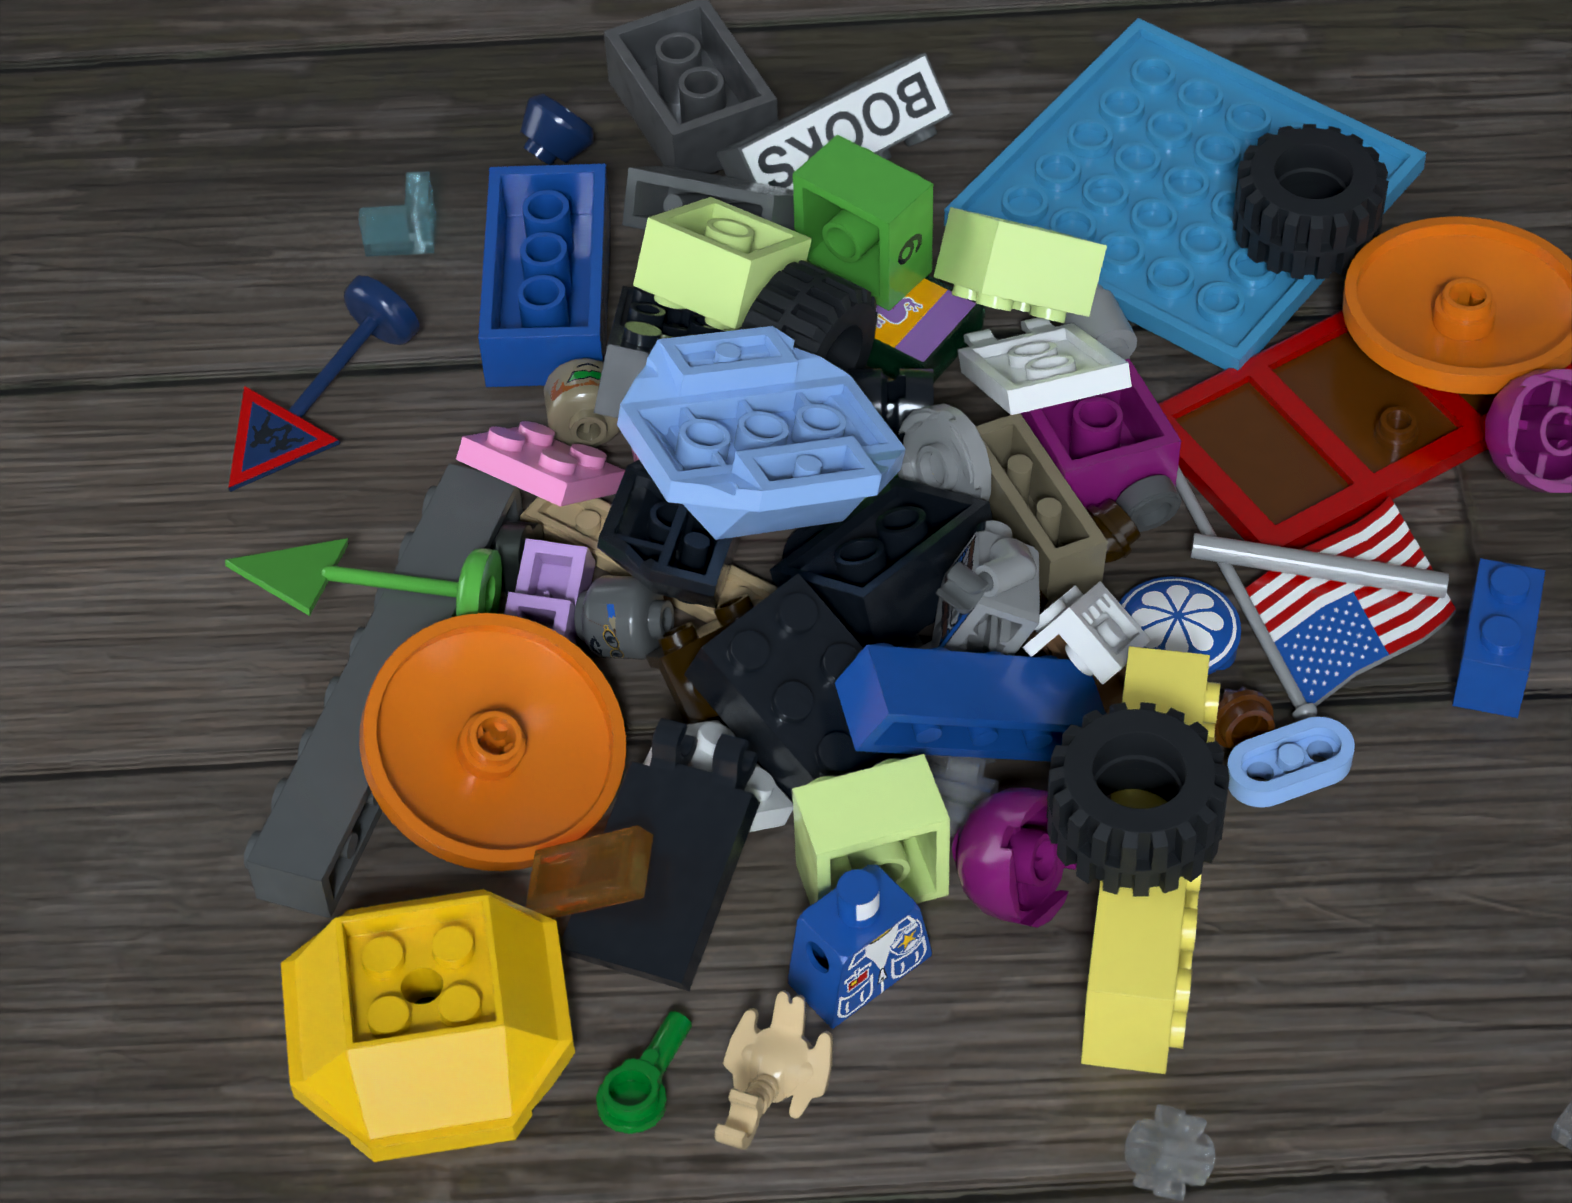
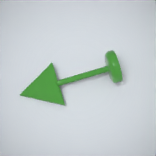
M348 538L225 560L227 568L308 616L311 615L329 581L455 597L456 616L477 613L497 614L502 585L501 557L498 550L481 548L471 551L464 561L458 582L339 567L337 565L349 545Z

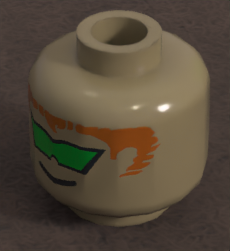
M589 358L570 360L559 365L548 376L544 386L548 427L555 431L556 439L569 446L572 444H583L597 447L609 442L620 432L617 426L618 418L594 413L604 364L602 361Z

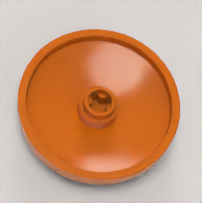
M1436 217L1412 221L1387 230L1372 239L1357 253L1348 268L1344 285L1342 310L1350 335L1369 358L1384 369L1407 381L1445 392L1474 395L1497 394L1510 380L1537 369H1564L1572 362V260L1559 248L1527 230L1507 223L1475 217Z
M477 613L456 616L436 622L408 638L391 654L378 672L366 698L360 723L359 747L364 774L375 800L391 823L404 836L418 847L449 863L483 871H511L534 867L551 861L568 852L591 833L609 808L621 783L626 759V733L620 706L610 684L596 664L578 646L556 631L528 619L506 614Z

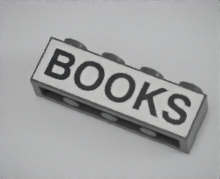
M924 52L900 58L716 152L726 176L729 178L793 190V173L837 134L888 160L892 157L889 150L890 147L902 141H905L908 147L931 138L938 133L934 124L953 114L927 54Z

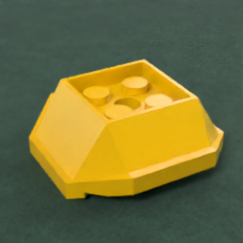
M485 889L349 909L340 917H335L321 932L281 962L289 1082L293 1096L322 1121L348 1137L351 1144L373 1162L516 1140L532 1117L533 1108L551 1089L575 1054L557 921ZM422 998H436L435 1000L426 1004H414L416 1001Z

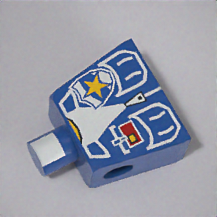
M870 864L863 869H854L844 873L839 878L835 889L804 910L797 919L788 985L798 995H802L805 998V1002L834 1029L932 956V948L920 908L876 864Z

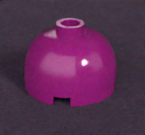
M1537 369L1510 380L1492 401L1485 419V442L1493 463L1508 480L1535 492L1572 493V369Z
M1008 788L992 794L978 803L965 819L963 825L957 830L953 840L952 854L956 862L958 877L964 893L984 914L1003 921L1038 928L1051 921L1064 905L1069 891L1055 890L1062 879L1064 868L1076 870L1077 864L1065 866L1057 856L1058 844L1050 843L1047 832L1048 819L1046 818L1048 791L1032 788Z

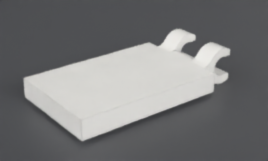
M1036 317L1021 321V328L1026 334L997 340L990 329H984L964 334L965 343L969 347L958 349L961 373L1010 415L1132 387L1129 363L1074 323L1055 327L1051 324L1050 320Z

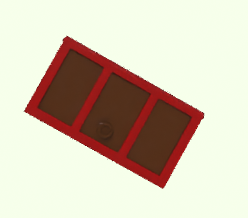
M1343 310L1253 355L1239 370L1227 368L1164 400L1158 405L1181 439L1178 465L1183 475L1245 541L1300 550L1375 510L1389 495L1393 500L1487 450L1485 419L1491 403L1498 393L1474 395L1445 392L1424 387L1394 375L1374 362L1360 349L1347 329ZM1572 362L1564 369H1572Z

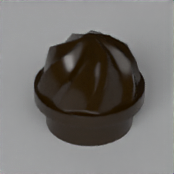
M1109 498L1098 507L1095 505L1087 507V512L1108 541L1105 563L1126 558L1131 554L1130 545L1139 539L1141 535L1127 513Z

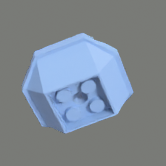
M773 326L658 339L647 357L645 367L635 378L620 404L617 426L666 501L683 504L715 540L842 522L865 497L877 496L902 467L905 447L851 375L821 356L795 348V340Z

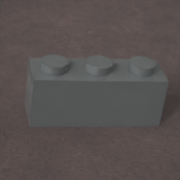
M673 166L628 167L622 222L624 226L645 230L648 217L713 197L794 231L793 190Z

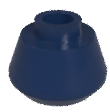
M541 93L530 97L527 101L520 132L529 139L523 148L546 164L552 165L556 158L567 163L593 144V128L551 97Z

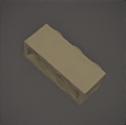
M1020 413L1008 415L976 426L986 446L992 470L989 503L993 520L1008 525L1012 530V538L1033 546L1039 552V590L1049 600L1043 608L1044 611L1073 586L1076 585L1085 594L1099 581L1102 582L1108 541Z

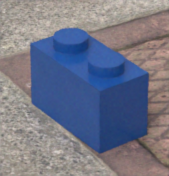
M1480 558L1468 613L1452 706L1518 718L1530 671L1546 570Z

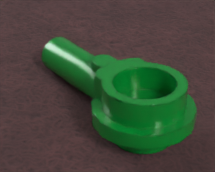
M675 1011L669 1012L640 1059H625L622 1066L613 1069L604 1078L596 1095L598 1115L606 1126L617 1132L632 1134L644 1132L654 1127L662 1119L667 1107L662 1076L692 1028V1024L686 1016Z

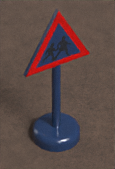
M358 275L350 282L344 291V303L359 326L289 410L244 386L228 486L230 492L340 444L339 439L305 421L302 417L370 335L388 344L404 345L419 331V321L414 311L397 293L380 281L368 276Z

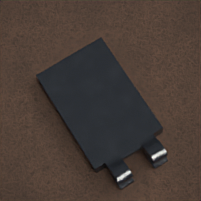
M661 718L652 739L650 765L633 761L630 763L560 942V948L567 956L690 991L760 804L753 793L745 791L746 785L755 770L758 754L747 750L749 742L746 739L722 733L715 746L712 772L690 767L688 764L694 756L698 739L694 736L686 735L688 728L686 724Z

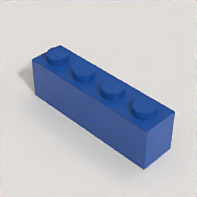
M888 643L866 645L834 682L855 751L1051 762L1055 745H1062V735L1072 724L1082 727L1083 716L1094 710L1099 711L1102 715H1106L1093 675L1088 676L1081 672L1071 660L1058 659L1051 655L1026 657L1004 655L997 651L972 653L950 651L943 647L918 649L894 647Z

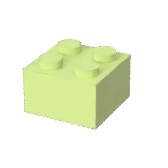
M708 197L648 217L633 286L654 294V300L660 305L673 309H689L705 316V322L714 328L725 331L739 330L753 302L771 278L779 270L782 271L786 265L792 262L807 261L812 238L713 197Z
M950 207L934 277L954 284L952 295L974 300L977 304L1000 310L1011 311V309L1029 312V315L1065 323L1067 312L1090 316L1107 245L1045 228Z
M924 754L902 760H884L872 768L838 777L823 776L814 779L807 785L792 788L796 866L810 905H813L835 889L839 878L844 873L854 869H863L870 864L878 865L916 904L949 895L950 818Z

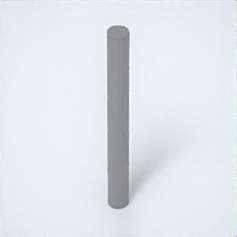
M1194 533L1190 558L1439 598H1445L1449 581V573L1198 533Z

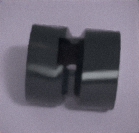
M848 369L847 373L851 375L903 445L905 433L899 434L902 422L912 411L933 406L934 369H899L894 378H887L882 369Z

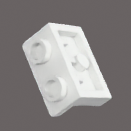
M1099 581L1085 594L1076 585L1073 586L1042 612L1039 624L1034 629L1038 634L1024 645L1023 648L1032 657L1059 634L1067 643L1065 650L1072 663L1088 676L1094 674L1103 685L1127 664L1129 646L1143 648L1151 639L1103 583Z

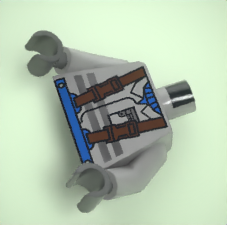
M993 520L979 523L974 529L973 537L948 569L941 587L936 592L939 596L932 640L918 649L943 647L950 651L972 653L997 651L1004 655L1014 656L1039 624V552L1033 546L1012 538L1011 528L1002 522Z

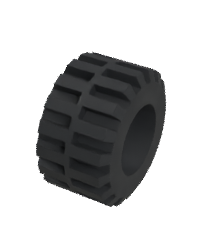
M1303 124V128L1294 129L1290 125L1279 128L1277 135L1266 133L1259 137L1257 145H1250L1244 152L1243 161H1240L1238 168L1233 230L1237 231L1236 241L1240 248H1248L1247 256L1255 263L1264 261L1267 263V270L1279 274L1281 271L1291 273L1290 278L1304 279V275H1314L1316 280L1329 278L1331 272H1337L1340 275L1347 273L1357 253L1368 242L1380 235L1389 181H1387L1388 171L1385 163L1378 162L1379 153L1373 147H1363V139L1354 134L1346 136L1341 134V129L1329 126L1328 129L1316 128V124Z
M800 260L798 263L792 262L786 265L782 271L779 270L771 278L753 302L741 329L773 326L794 339L795 348L821 356L847 373L848 369H864L875 337L877 303L875 297L871 296V292L810 262Z
M1125 702L1110 705L1109 714L1102 715L1099 711L1094 710L1084 715L1082 727L1072 724L1062 735V745H1055L1051 756L1046 817L1048 819L1047 832L1050 843L1058 844L1057 856L1065 866L1077 864L1076 877L1087 884L1091 883L1095 878L1103 881L1102 891L1117 895L1120 887L1132 888L1133 897L1149 896V888L1157 886L1160 887L1164 894L1177 890L1179 877L1192 882L1202 874L1203 862L1212 863L1218 852L1219 840H1222L1229 786L1228 766L1223 765L1224 752L1218 742H1207L1208 730L1198 721L1187 725L1184 723V713L1170 708L1167 714L1155 711L1156 704L1140 702V709H1127ZM1138 789L1154 793L1167 801V803L1153 808H1130L1112 801L1107 795L1120 790Z

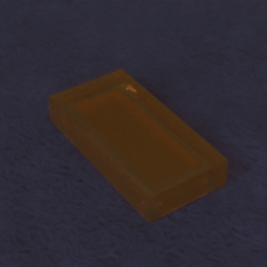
M637 825L535 850L526 908L552 919L644 898L653 835Z

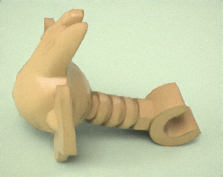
M782 990L778 993L770 1028L758 1029V1010L755 1008H750L743 1014L730 1039L723 1061L724 1066L733 1074L734 1088L731 1089L728 1096L731 1102L728 1119L725 1125L718 1123L715 1130L717 1142L746 1150L755 1136L762 1114L767 1111L772 1103L783 1101L784 1098L793 1095L789 1114L793 1118H799L813 1098L821 1097L826 1092L832 1068L833 1037L829 1031H824L819 1035L816 1045L812 1046L811 1042L804 1036L806 1002L802 995H797L792 1000L788 991Z

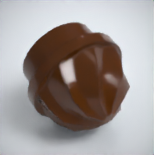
M1244 686L1238 690L1225 688L1223 695L1219 696L1214 734L1216 742L1223 747L1233 750L1242 741L1274 730L1273 707L1265 695L1255 690H1248Z

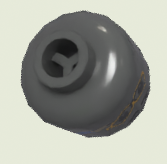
M604 575L594 580L588 590L580 593L574 613L575 630L579 639L585 641L589 650L596 656L614 659L645 660L647 659V654L659 648L660 644L657 638L673 629L674 609L669 600H664L663 595L653 593L633 576Z

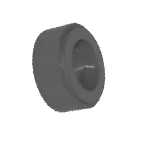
M1155 475L1141 479L1129 486L1120 494L1116 503L1132 519L1139 532L1157 528L1170 520L1177 513L1182 500L1175 485L1168 476Z

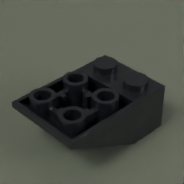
M623 286L607 344L594 413L618 418L622 400L635 378L645 367L647 357L658 339L724 332L725 330L708 325L703 315L689 309L665 307L654 300V294L637 287Z

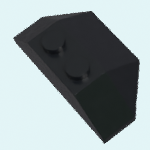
M637 460L627 465L599 535L597 548L653 593L675 598L686 604H699L717 609L741 536L715 540L683 504L666 501L641 461Z

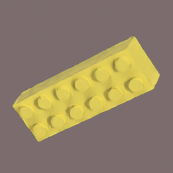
M1129 646L1122 703H1126L1127 709H1140V702L1156 704L1155 711L1167 714L1170 708H1173L1185 714V724L1191 725L1198 721L1208 730L1207 742H1215L1214 734L1218 713L1220 683L1207 682L1210 655ZM1138 789L1116 791L1111 793L1110 798L1120 805L1138 809L1153 808L1167 803V801L1154 793ZM1201 875L1192 882L1179 877L1178 889L1165 894L1159 886L1149 888V896L1133 897L1132 888L1120 887L1118 895L1102 891L1103 881L1100 880L1087 987L1081 1064L1166 1074L1169 1047L1183 1049L1191 987V966L1196 936L1197 905Z

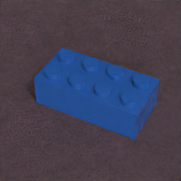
M606 164L490 167L478 335L486 387L545 386L549 374L559 365L570 360L589 358L604 363L607 347L611 225Z

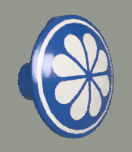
M1161 577L1139 584L1120 600L1119 603L1151 639L1143 648L1210 655L1208 675L1217 670L1227 669L1235 662L1237 648L1241 639L1240 618L1231 601L1211 585L1186 577Z

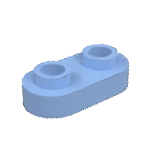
M1310 717L1242 741L1233 748L1228 758V789L1240 802L1252 807L1263 808L1271 807L1333 785L1344 779L1351 769L1355 749L1354 738L1342 723L1334 719ZM1321 756L1327 760L1317 762L1312 760L1310 757ZM1262 777L1267 781H1257L1251 778Z

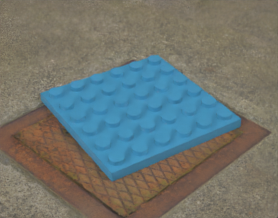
M1137 18L944 209V226L947 223L950 207L1045 228L1107 245L1098 284L1103 289L1113 293L1127 320L1224 370L1227 368L1239 370L1253 355L1259 353L1325 280H1316L1314 275H1304V279L1290 278L1291 273L1285 271L1276 274L1267 270L1266 262L1255 263L1247 256L1248 248H1240L1236 241L1237 231L1233 230V213L1240 161H1243L1244 152L1250 145H1257L1258 138L1264 134L1271 133L1277 135L1279 128L1290 125L1294 129L1303 128V124H1316V128L1328 129L1329 126L1341 129V134L1346 136L1354 134L1363 139V147H1373L1379 153L1378 162L1385 163L1388 171L1387 181L1389 182L1384 213L1424 170L1426 153Z

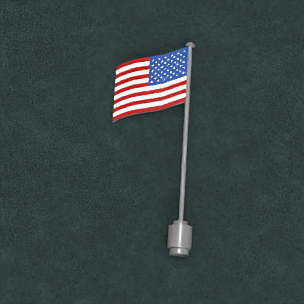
M1097 284L1090 316L1067 312L1065 323H1061V325L1074 323L1124 360L1130 358L1137 346V337L1112 292L1103 289L1100 284ZM1178 465L1176 488L1200 533L1216 536ZM1390 495L1378 508L1359 522L1301 549L1434 571ZM1217 562L1296 709L1292 714V718L1296 722L1316 717V706L1355 676L1422 644L1444 627L1456 611L1447 592L1445 598L1276 571L1266 572L1245 588L1233 565Z

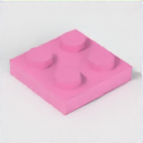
M529 421L520 422L518 427L503 428L493 426L489 428V432L463 436L456 460L560 507L616 494L625 470L605 462L607 455L603 451L583 444H572L571 446L554 439L555 431L551 428Z

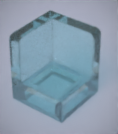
M429 171L406 173L405 205L363 207L359 210V224L366 257L435 253L436 209Z

